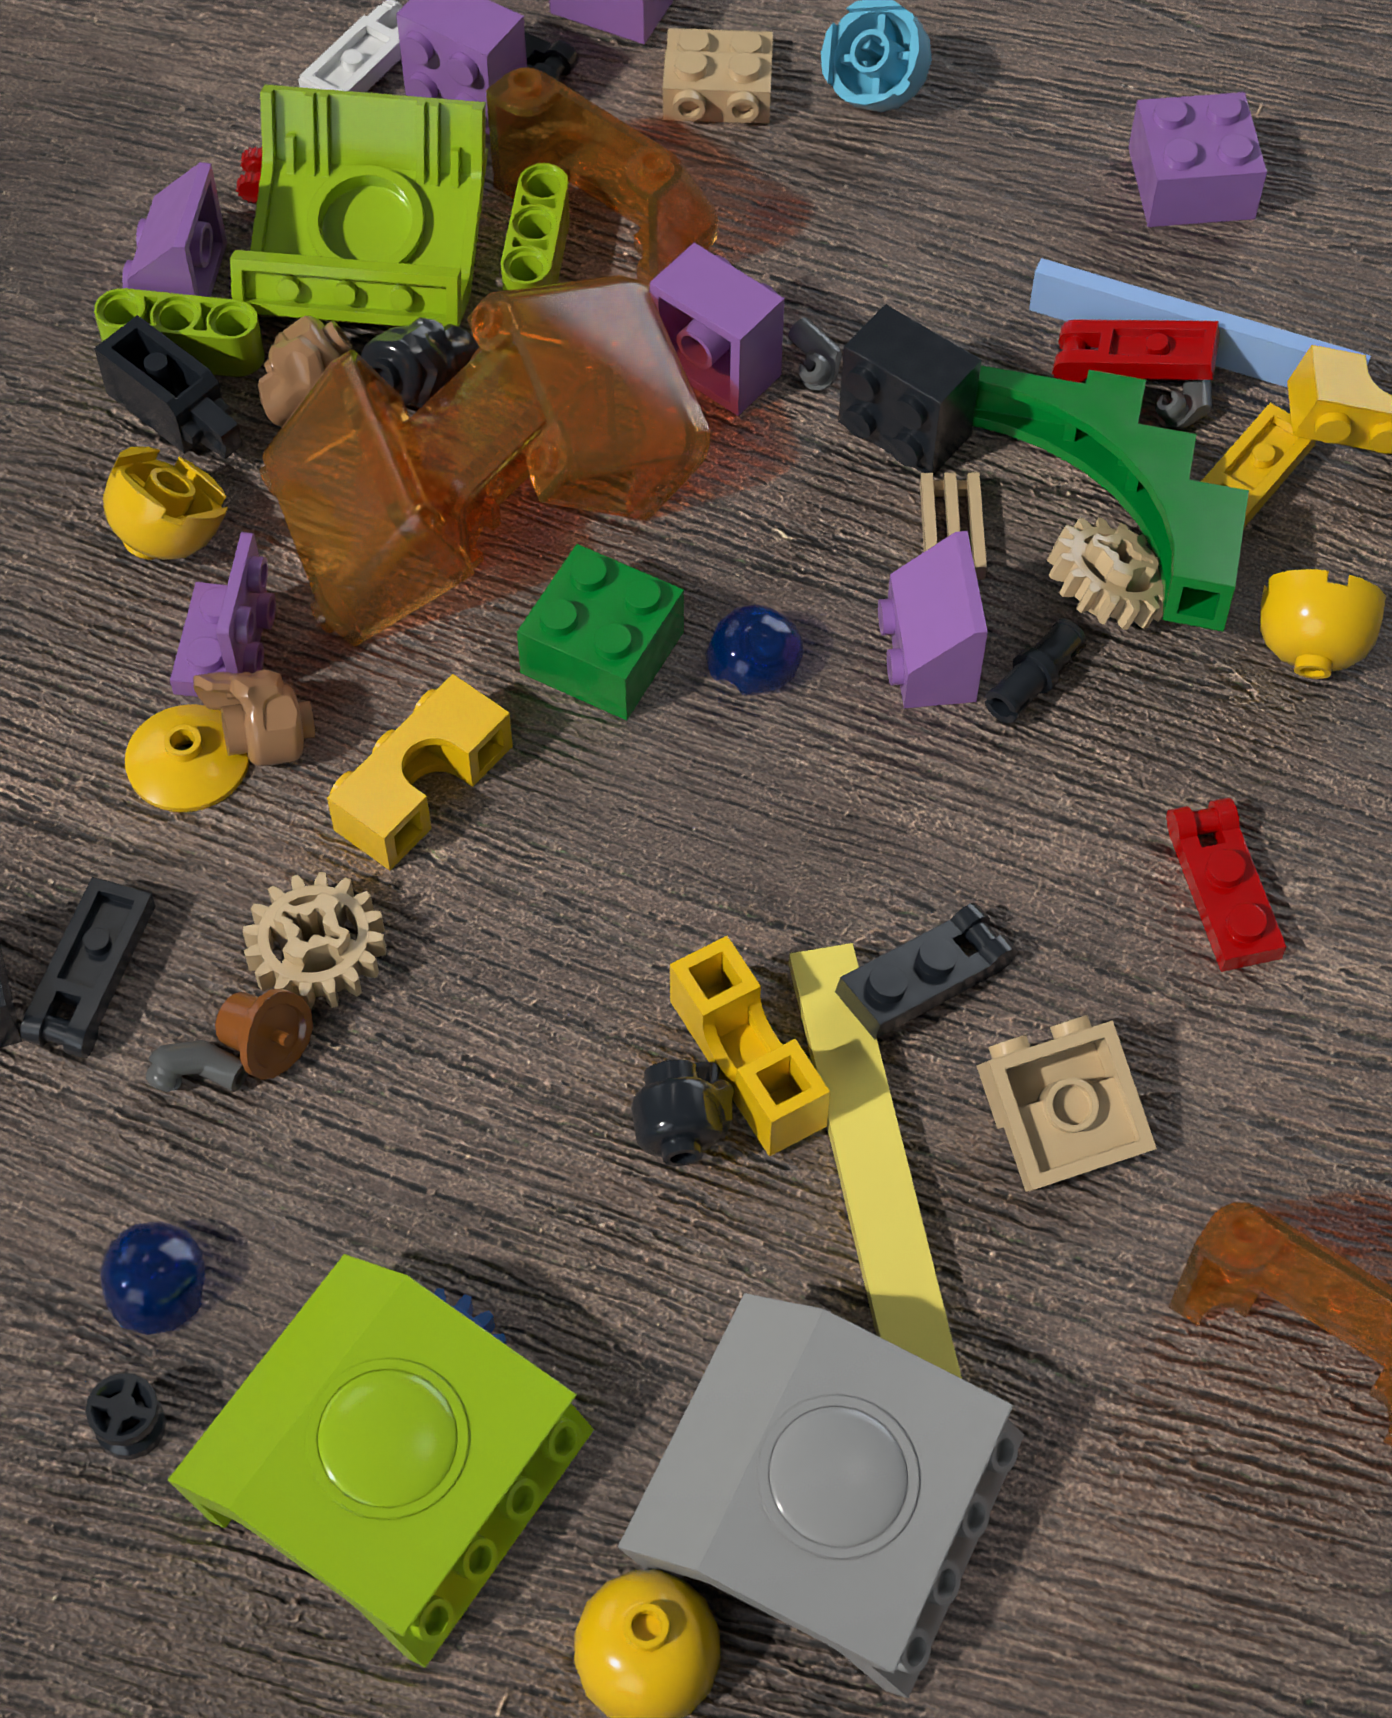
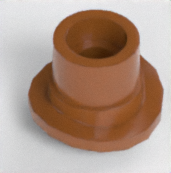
M284 988L270 989L259 997L246 992H237L231 995L221 1006L215 1023L216 1035L219 1041L239 1051L241 1063L246 1073L261 1080L274 1078L287 1071L301 1057L310 1041L313 1029L311 1009L303 997Z

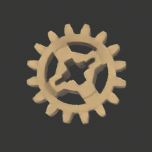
M1098 517L1094 526L1084 518H1080L1074 527L1069 525L1064 527L1047 558V562L1054 565L1049 576L1050 579L1064 582L1059 592L1062 597H1076L1080 601L1076 610L1081 613L1088 611L1097 616L1099 623L1104 625L1109 617L1115 618L1119 626L1124 630H1128L1133 621L1145 629L1149 627L1153 619L1159 622L1163 617V585L1158 569L1159 562L1153 551L1146 546L1147 540L1143 534L1138 536L1128 530L1127 525L1120 523L1117 529H1112L1105 519Z
M324 872L318 873L314 885L305 886L301 877L295 875L292 876L291 882L293 890L284 893L281 889L272 886L268 889L272 904L269 907L253 904L251 907L255 924L243 926V936L248 947L244 950L249 971H255L258 987L262 991L275 986L274 989L284 988L303 997L310 1009H312L316 997L325 996L331 1008L337 1007L339 1000L337 992L346 989L349 993L359 996L362 993L359 976L376 978L379 974L376 957L386 955L387 950L384 934H381L385 931L381 911H373L372 898L368 891L354 896L352 882L346 877L334 888L328 886L326 873ZM347 919L355 926L358 932L356 941L351 939L349 930L345 928ZM274 941L280 944L281 951H283L284 960L282 963L272 952Z

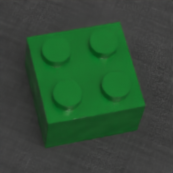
M576 544L517 630L520 673L627 721L684 633V589Z

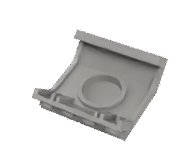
M744 1293L618 1548L645 1570H661L679 1578L687 1576L703 1581L836 1649L885 1691L909 1698L920 1671L928 1662L931 1646L948 1607L958 1594L962 1575L977 1541L987 1528L990 1512L1007 1473L1016 1462L1018 1448L1024 1434L1008 1419L1014 1405L822 1308Z

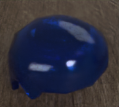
M750 604L736 607L718 622L705 656L710 675L715 681L725 679L735 685L742 695H749L753 692H776L794 679L802 660L804 649L802 637L792 621L775 609L763 605Z
M161 1221L135 1224L120 1232L117 1239L110 1242L104 1254L100 1270L101 1288L107 1310L122 1328L145 1335L174 1331L199 1311L202 1305L206 1266L202 1258L203 1251L188 1230Z

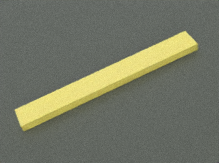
M853 943L790 953L789 968L811 1061L830 1090L827 1129L876 1336L962 1379L877 1039L874 1040L835 993L840 977L859 968Z

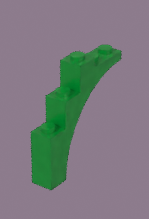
M981 365L973 426L1004 433L1042 448L1082 470L1112 494L1139 525L1155 557L1158 558V569L1163 585V620L1224 632L1236 585L1249 490L1189 480L1197 434L1138 424L1146 384L1144 379L1089 370L1086 384Z

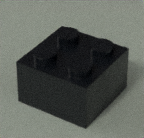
M885 304L844 346L838 423L845 426L854 436L867 439L892 454L902 465L913 467L921 473H933L934 476L972 434L982 360Z

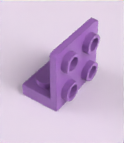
M241 532L227 585L195 582L170 678L173 694L198 697L193 688L194 675L212 672H250L252 674L262 670L264 649L260 640L263 629H271L273 626L276 599L274 593H267L268 561L266 557L259 556L254 533Z

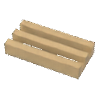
M921 473L920 499L924 552L937 544L934 497H945L948 537L954 532H960L958 496H966L970 546L977 580H985L987 563L980 473H968L967 480H957L956 473H944V480H933V473Z

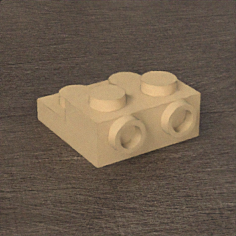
M668 28L663 78V120L769 124L773 32Z
M1088 1015L1050 1027L1053 1040L1030 1047L1027 1035L1010 1039L988 1047L992 1060L977 1065L997 1129L1003 1127L1005 1129L1026 1192L1157 1149L1113 1020L1092 1027Z

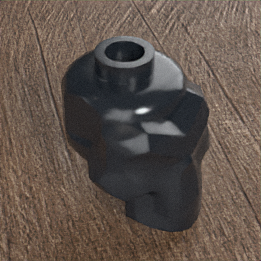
M420 317L409 326L391 328L369 341L360 356V372L364 384L370 393L383 404L391 406L414 404L421 408L431 405L438 406L446 402L453 395L455 384L464 382L479 364L482 350L477 340L464 329L453 324H447L443 327L436 320Z
M677 1059L653 1064L644 1071L645 1086L633 1097L631 1110L636 1141L645 1153L662 1157L663 1163L669 1166H685L701 1160L704 1150L712 1147L719 1139L725 1138L732 1122L734 1088L728 1081L719 1079L720 1068L717 1064L707 1061L693 1063L688 1060Z

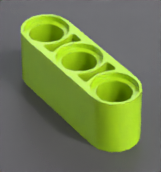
M549 163L529 166L521 173L518 179L501 259L504 308L508 315L524 322L537 321L551 312L570 225L568 177L564 170Z
M120 288L105 292L94 305V315L102 342L138 315L209 368L214 375L246 376L258 370L265 360L258 315L254 307L244 301Z

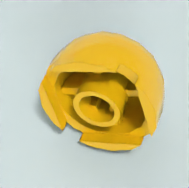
M129 447L121 451L111 469L106 484L103 506L108 524L124 543L125 548L133 555L145 560H153L155 558L167 560L186 558L206 546L217 532L228 508H222L226 495L219 484L205 471L181 457H178L174 466L167 462L156 460L160 452L159 449L152 447Z
M1318 569L1289 570L1272 575L1268 578L1267 587L1264 585L1260 609V630L1265 644L1281 661L1294 666V672L1302 677L1325 679L1331 676L1332 671L1347 669L1364 659L1377 642L1386 595L1378 586L1352 575H1349L1347 586L1327 582L1329 571Z
M634 1570L607 1581L587 1601L574 1632V1662L586 1696L610 1718H683L691 1714L710 1693L720 1667L719 1627L706 1599L685 1579L661 1570Z

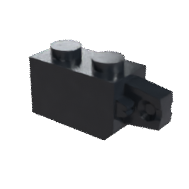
M138 315L94 348L106 393L184 454L200 442L227 459L243 446L242 439L239 437V425L229 416L231 415L230 407L223 401L219 382L210 369Z

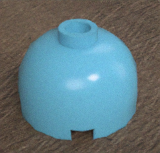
M856 1L846 8L849 13L841 19L839 24L837 25L833 22L826 32L821 50L822 73L836 94L856 108L876 112L899 108L918 93L927 79L932 60L930 39L919 19L896 1Z

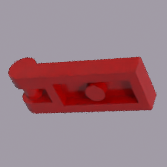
M1069 320L1061 326L1058 344L1062 351L1058 352L1055 356L1052 374L1056 379L1082 383L1087 378L1089 370L1139 379L1213 380L1220 340L1219 322Z
M1230 797L1209 802L1208 808L1192 811L1189 806L1169 809L1166 815L1168 833L1220 971L1224 972L1282 959L1287 946L1242 835L1239 815L1234 801ZM1213 833L1217 844L1202 847L1198 835Z

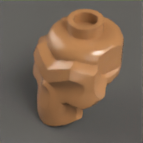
M304 316L275 337L274 345L271 346L268 354L269 360L264 362L267 374L260 378L258 382L263 409L269 420L279 426L298 424L308 412L321 416L345 392L344 380L350 375L351 371L346 353L351 351L353 347L346 334L333 320L324 325L313 316Z
M260 670L252 674L250 672H212L193 676L194 691L205 707L211 710H221L228 756L247 753L252 764L260 767L297 761L302 756L304 739L315 737L314 718L310 701L298 702L294 689L289 684L283 682L280 673Z

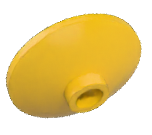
M198 704L174 706L148 718L132 735L125 753V769L134 791L144 801L154 807L171 812L199 811L225 800L243 781L250 761L247 753L228 756L221 710H211L205 707V705ZM193 744L186 750H177L182 745Z

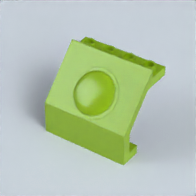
M264 85L260 91L262 171L250 251L235 250L230 258L232 299L247 302L254 307L257 314L297 318L313 316L321 320L393 326H409L418 318L423 317L436 320L443 327L447 324L459 327L471 297L489 149L485 148L486 102Z
M344 1254L171 1474L168 1481L209 1521L223 1528H226L231 1520L240 1523L357 1608L407 1659L426 1668L594 1429L571 1403L577 1394L408 1275Z

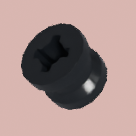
M118 1373L106 1377L93 1388L87 1398L85 1413L88 1425L94 1432L98 1443L109 1455L127 1460L143 1457L158 1446L165 1434L166 1417L163 1407L158 1401L152 1386L146 1379L130 1373ZM133 1419L141 1420L139 1423L135 1422L132 1426L126 1427L125 1431H121L123 1425Z

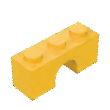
M1311 345L1287 381L1293 436L1318 440L1324 443L1367 449L1378 453L1392 454V395L1380 389L1372 381L1368 373L1366 355Z
M454 674L437 690H428L417 702L413 713L396 730H388L379 738L372 754L354 771L345 772L335 782L330 795L327 797L334 831L391 871L432 829L427 796L413 787L412 784L425 774L447 772L456 775L473 787L513 747L510 712Z
M728 935L671 963V1004L708 1062H714L719 1066V1079L726 1080L733 1086V1101L769 1157L827 1127L830 1090L797 1040L793 1039L782 1045L773 1032L762 1007L761 986Z

